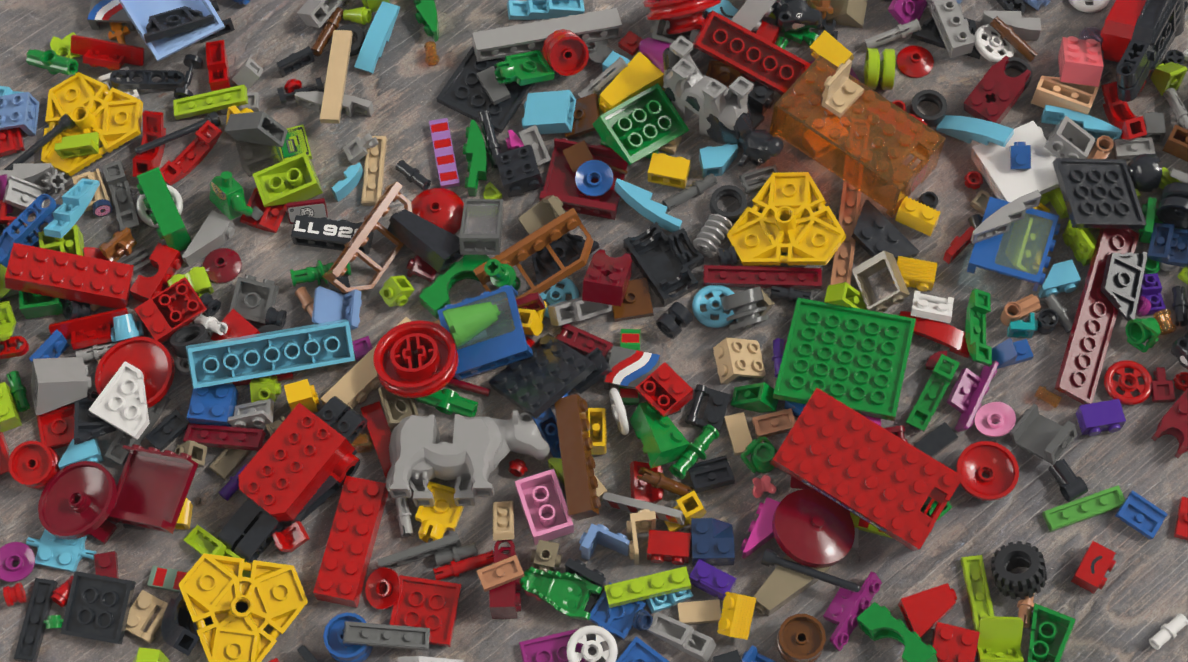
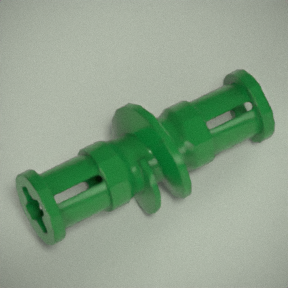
M490 259L486 262L484 270L490 276L494 286L512 285L516 291L520 289L521 280L516 276L515 270L510 265L501 264L497 259Z
M317 260L316 267H306V269L295 271L290 269L293 287L296 284L310 283L317 280L318 286H320L321 279L328 284V281L322 276L329 271L334 263L323 265L320 260ZM348 263L346 266L347 271L344 275L348 274V276H351L350 264Z
M709 424L705 425L703 431L693 440V443L689 442L690 444L684 453L681 454L679 460L669 467L672 475L683 480L686 477V472L694 466L698 459H706L707 456L704 452L709 448L712 441L720 436L715 427Z

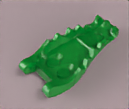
M532 566L524 572V577L521 579L522 589L537 595L560 613L579 620L589 621L591 614L584 611L591 593L599 595L602 587L589 582L577 574L549 570L544 572Z

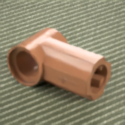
M1109 136L1099 137L1087 159H1106L1113 148V140Z
M1031 294L1016 302H1008L1000 315L1001 322L1009 326L1010 322L1021 320L1029 316L1030 312L1035 313L1041 309L1039 299Z

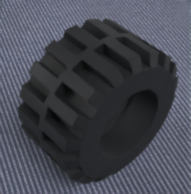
M1017 541V544L1010 542L1008 546H1001L1000 551L996 550L994 553L995 557L991 559V571L994 584L999 592H1003V595L1006 597L1010 595L1011 599L1015 600L1017 597H1020V600L1025 599L1026 596L1031 598L1034 596L1033 593L1038 594L1041 592L1040 587L1044 588L1046 584L1047 571L1041 551H1038L1036 546L1031 547V544L1028 542L1022 544V541ZM1017 567L1028 568L1027 571L1020 574L1010 573L1012 569Z

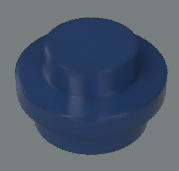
M644 609L638 610L633 617L634 628L639 631L649 629L653 621L651 614Z

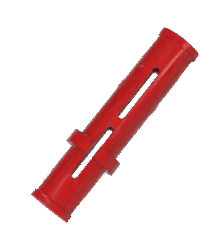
M491 550L461 561H451V564L433 568L435 579L439 581L451 576L458 577L460 573L494 563V552Z

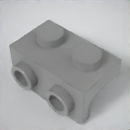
M270 398L235 406L234 416L228 417L227 422L232 427L239 428L261 427L273 423L275 402Z

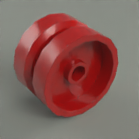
M565 29L556 30L544 41L542 48L543 57L549 66L560 75H576L586 66L589 58L588 47L572 31Z
M27 441L18 445L11 453L8 462L9 472L17 482L29 488L40 490L44 489L49 480L61 470L58 466L61 459L55 450L43 443Z

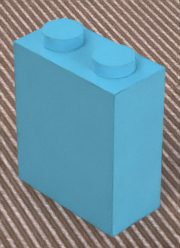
M570 90L528 93L527 101L524 103L523 128L526 129L536 125L540 135L572 132L573 114L576 105L574 95Z

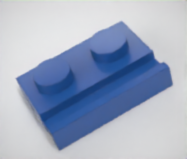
M56 329L31 355L29 360L33 364V359L58 358L70 345L63 334Z
M1132 490L1115 516L1151 540L1168 514Z

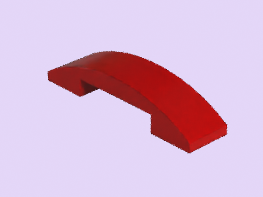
M207 120L195 133L197 137L173 162L168 160L160 169L164 181L171 186L195 169L214 147L222 134V130Z
M900 311L899 316L916 319L914 334L950 347V352L966 358L969 357L966 336L963 331L941 321L911 316V312Z
M378 401L360 409L363 417L368 421L367 428L384 475L387 478L391 468L389 454L391 431L381 404Z

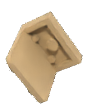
M726 337L713 347L721 384H728L738 376L763 378L766 375L758 341Z
M649 509L639 510L638 513L630 514V521H626L628 540L632 539L629 543L630 560L634 559L635 565H639L637 534L656 530L655 511H650Z

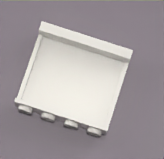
M1034 121L1015 128L1013 136L1005 147L989 142L988 145L980 143L972 147L971 159L997 199L1012 202L1036 190L1042 195L1060 187L1052 163L1058 157L1044 147L1047 140L1041 127H1037ZM1014 142H1026V145H1031V169H1010L1009 146H1014Z

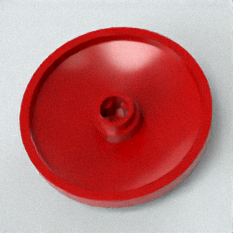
M132 337L112 346L101 358L96 369L95 386L98 394H101L126 361L140 369L143 373L147 408L158 403L166 395L174 379L175 366L169 351L160 342L149 337Z

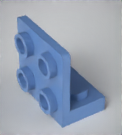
M29 92L0 96V130L20 127L28 136L36 135L40 103Z

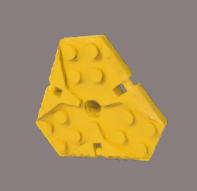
M80 72L51 88L48 92L45 122L49 125V128H44V136L59 124L60 118L65 113L71 117L76 125L71 130H63L42 147L41 161L43 163H52L54 169L73 176L86 166L94 163L97 159L102 158V155L106 152H112L113 149H117L120 145L122 146L125 142L141 134L143 102L113 87L109 90L106 84ZM92 132L99 134V146L103 145L99 148V154L62 159L55 151V143H62V137Z
M809 172L772 173L752 200V208L747 207L727 233V238L730 244L734 246L735 252L743 266L781 265V263H788V265H827L846 239L844 230L830 207L825 206V199Z
M205 553L199 558L178 586L192 622L197 625L198 630L196 632L198 637H200L199 639L208 662H261L277 642V637L280 634L283 635L308 603L293 565L253 560V563L244 562L245 559ZM243 570L251 571L250 578L242 577ZM238 602H245L248 606L247 611L244 613L238 612L235 607ZM211 617L213 624L206 626L204 619ZM267 625L273 628L270 634L264 631Z

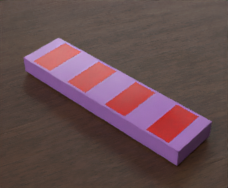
M443 118L429 121L441 188L460 186L448 119Z

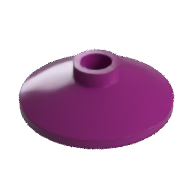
M11 542L0 548L1 580L18 582L25 579L32 572L35 566V555L28 545L22 542ZM15 562H19L17 567H13Z

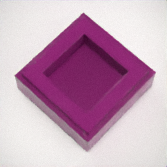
M369 336L352 341L356 362L360 361L373 349Z

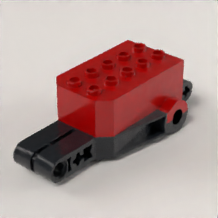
M1188 0L1115 1L1105 19L1100 37L1103 39L1101 50L1103 51L1104 59L1119 62L1116 68L1117 95L1121 101L1129 102L1137 97L1150 71L1156 69L1175 37L1181 35L1184 31Z
M337 396L332 397L317 415L301 403H298L238 475L239 490L248 499L224 526L217 539L232 552L234 551L240 558L245 559L244 562L253 563V560H257L274 540L272 536L274 532H280L284 526H290L296 521L302 522L344 485L346 476L352 477L360 465V459L355 456L357 451L351 444L366 427L367 419L354 409H351L349 405Z

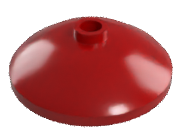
M431 188L418 194L411 202L412 212L454 235L461 229L464 203L455 192L445 188Z
M980 441L969 445L960 454L956 465V472L964 476L960 482L963 489L973 497L981 500L993 501L1007 496L1015 488L1019 478V467L1014 455L1006 447L991 441ZM986 473L989 477L984 478L982 474Z

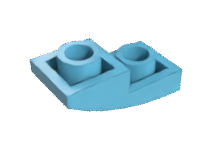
M360 162L349 166L343 172L345 179L338 181L331 187L333 195L338 202L345 198L362 179L364 173Z
M690 589L645 600L653 614L691 598L693 594Z

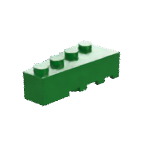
M159 167L138 175L139 184H136L141 195L145 194L146 196L143 201L147 210L151 209L153 212L149 215L153 224H158L159 226L156 231L160 239H165L168 247L179 252L187 249L192 240Z
M1034 603L1027 662H1060L1076 619Z

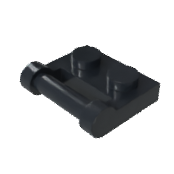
M697 384L690 414L686 416L685 422L699 428L709 424L720 433L731 394ZM703 396H707L709 399L703 419H699L697 415Z

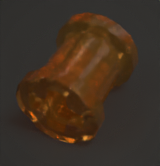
M1169 309L1160 310L1153 314V317L1159 323L1160 335L1172 333L1177 329L1172 323L1171 311Z

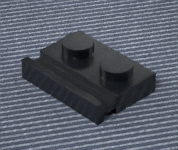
M598 347L585 356L594 362L597 369L575 386L579 394H582L612 372L606 358Z
M726 455L695 463L688 470L696 493L735 483V478Z

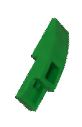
M413 0L416 7V20L419 24L422 23L424 25V31L427 36H431L437 42L439 39V22L435 1Z
M471 120L470 127L466 128V138L468 140L463 145V155H466L468 162L467 170L470 172L469 177L465 178V188L468 189L469 196L476 197L479 180L487 181L488 170L482 133L475 120Z

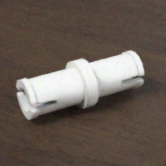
M201 314L194 320V324H202L206 327L207 332L210 333L215 332L219 335H224L223 333H226L228 330L227 324L218 321L215 317H206Z
M1179 613L1168 624L1164 623L1161 626V630L1149 639L1150 645L1158 650L1168 640H1173L1177 636L1176 633L1188 625L1187 618Z

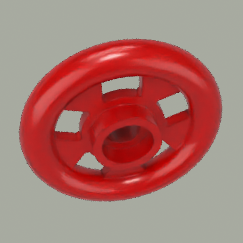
M1122 360L1112 364L1107 369L1104 376V386L1112 399H1119L1120 403L1124 405H1137L1144 402L1152 392V377L1143 365L1131 360ZM1125 368L1133 369V374L1125 373ZM1115 373L1120 375L1118 382L1112 380ZM1143 377L1144 384L1139 385L1137 378ZM1125 381L1130 382L1131 386L1126 385ZM1119 387L1125 393L1121 395L1115 389ZM1138 390L1140 394L1133 397L1131 392Z

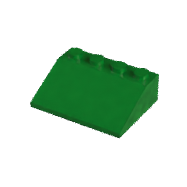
M659 83L600 115L592 124L601 139L629 165L689 131Z

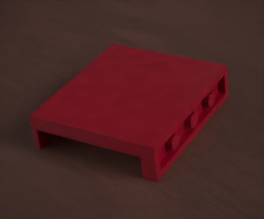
M554 138V149L545 186L540 193V201L546 196L554 195L562 201V208L565 211L574 208L579 214L615 220L620 196L616 193L614 187L617 178L624 181L626 174L612 170L614 179L610 190L601 196H587L578 189L575 182L576 172L573 173L563 153V150L579 142L569 141L565 138ZM586 143L594 160H599L627 171L628 163L612 148ZM594 178L591 182L597 183L598 179Z
M133 444L132 447L123 445L122 448L130 453L116 486V501L107 520L173 534L199 464L192 460L191 455L186 453L176 455V453L169 450L160 452V450L153 447L144 449V447Z

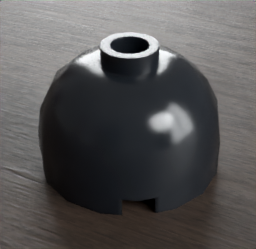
M1139 154L1129 161L1127 167L1134 188L1138 191L1153 192V189L1159 187L1162 178V168H1158L1157 162H1160V159L1157 155Z

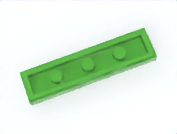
M1119 485L1043 511L1042 516L1050 532L1116 510L1121 507L1125 497Z

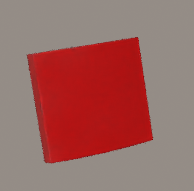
M255 187L247 206L252 207V209L256 206L264 214L259 220L243 214L240 222L264 231L277 233L287 211L286 204L264 207L259 191Z
M232 309L222 320L228 326L227 332L223 333L224 335L214 332L211 340L218 341L260 334V332L235 309Z

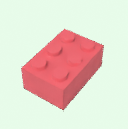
M1074 36L1062 37L1058 55L1060 82L1099 87L1104 67L1100 42L1094 39L1082 40Z

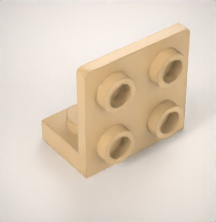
M850 59L845 64L841 63L838 66L833 77L829 76L824 83L825 90L822 93L823 100L821 105L839 118L864 91V88L849 79L852 65Z

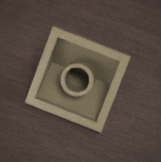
M830 0V5L834 10L833 14L828 13L826 23H832L835 20L838 25L863 28L867 0Z
M384 387L378 388L391 433L403 418L411 415L419 416L414 398L400 397L392 394Z

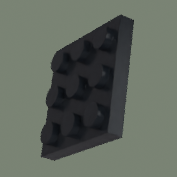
M75 571L60 634L122 645L136 582Z

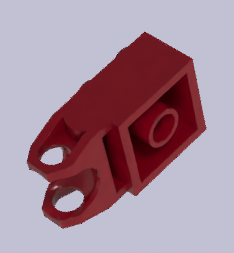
M1003 57L1001 61L991 66L964 101V111L975 118L1000 124L1023 93L1025 83L1030 77L1031 71L1027 69L1017 77H1009L1004 72L1009 62V57Z
M600 249L593 254L583 280L582 300L621 307L631 277V254L625 253L621 257L614 258L606 255L604 249Z
M1188 388L1163 416L1155 434L1151 438L1156 441L1163 435L1174 436L1179 442V448L1175 454L1177 459L1182 454L1188 452Z
M511 539L497 540L494 546V563L516 555L515 546ZM503 542H507L511 546L498 549L499 545ZM520 578L489 590V608L492 619H517V612H521L520 593H517V591H521Z

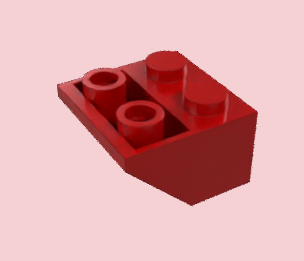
M666 362L635 387V390L663 417L679 411L693 398V389Z

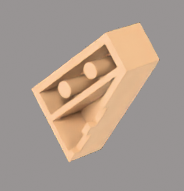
M1041 76L1031 104L1045 108V105L1056 106L1088 115L1099 87L1060 82V77Z

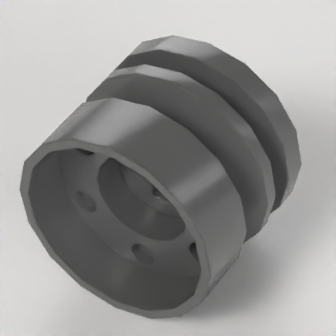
M761 287L720 298L723 310H733L734 312L733 315L726 318L727 321L736 319L737 322L729 326L730 331L752 328L770 319L769 314L759 315V312L767 310V307H757L756 303L764 299Z

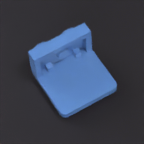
M321 286L317 287L314 295L312 322L319 324L346 319L349 321L350 331L358 328L362 304L361 291L354 289L343 295Z
M591 524L588 532H584L579 541V544H581L579 549L581 550V558L589 561L597 544L628 556L630 541L624 534H614L604 525Z

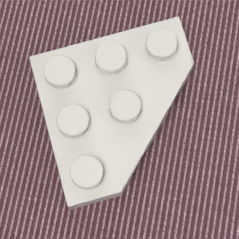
M125 361L89 408V411L138 440L150 424L144 377L140 369Z

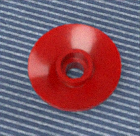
M912 45L903 48L898 53L896 64L899 71L905 76L922 78L931 72L934 59L927 49Z
M387 567L378 568L373 571L368 577L365 586L366 598L370 605L376 609L383 610L392 607L397 602L401 593V581L398 574L393 569Z

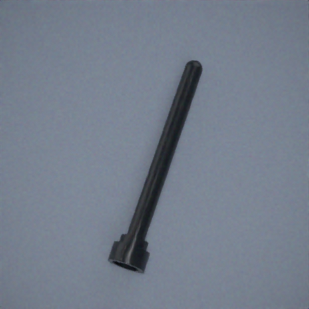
M213 111L207 114L202 121L136 147L135 153L142 154L195 132L207 120L217 127L221 125L220 118Z
M65 113L55 128L3 170H13L14 164L24 163L63 130H71L76 124Z
M768 548L764 552L761 561L762 565L769 567L775 564L856 593L861 590L860 585L783 559Z

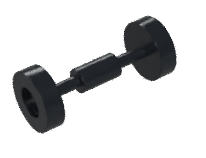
M192 54L185 55L183 63L189 67V70L186 71L184 77V88L179 87L174 91L176 99L193 96V93L187 88L190 86L194 74L192 70L202 67L203 60L200 57Z
M321 77L315 78L317 86L295 89L291 93L284 94L283 87L277 88L281 105L286 106V98L294 96L296 92H310L314 90L324 92Z

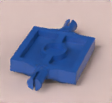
M604 591L592 609L589 620L624 641L633 627L635 613L638 610L644 609L646 603L637 601L609 608Z

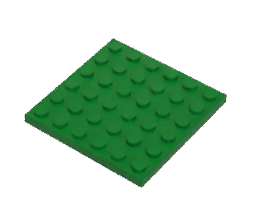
M798 298L773 398L807 404L815 389L818 388L861 415L895 421L916 319Z

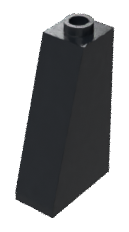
M406 209L399 213L396 212L390 217V224L387 230L436 271L441 272L463 257V255H460V239L458 236Z

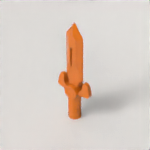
M109 22L111 30L115 33L112 34L109 31L108 38L110 40L117 38L118 43L126 44L124 38L125 35L130 33L128 27H123L122 23Z

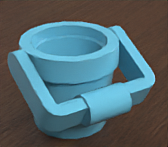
M133 313L113 317L114 327L111 328L112 342L144 335V325L142 321H135Z

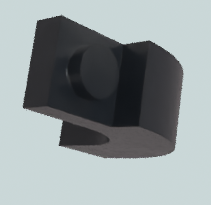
M180 592L176 600L171 598L162 619L161 633L168 645L189 656L200 637L190 631L191 616Z

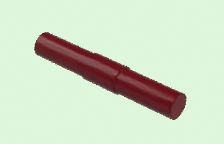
M454 378L447 384L489 397L491 389Z

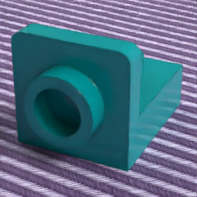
M1030 312L1027 322L1022 320L1010 322L1007 329V337L1032 338L1034 331L1038 329V320L1035 319L1034 312Z

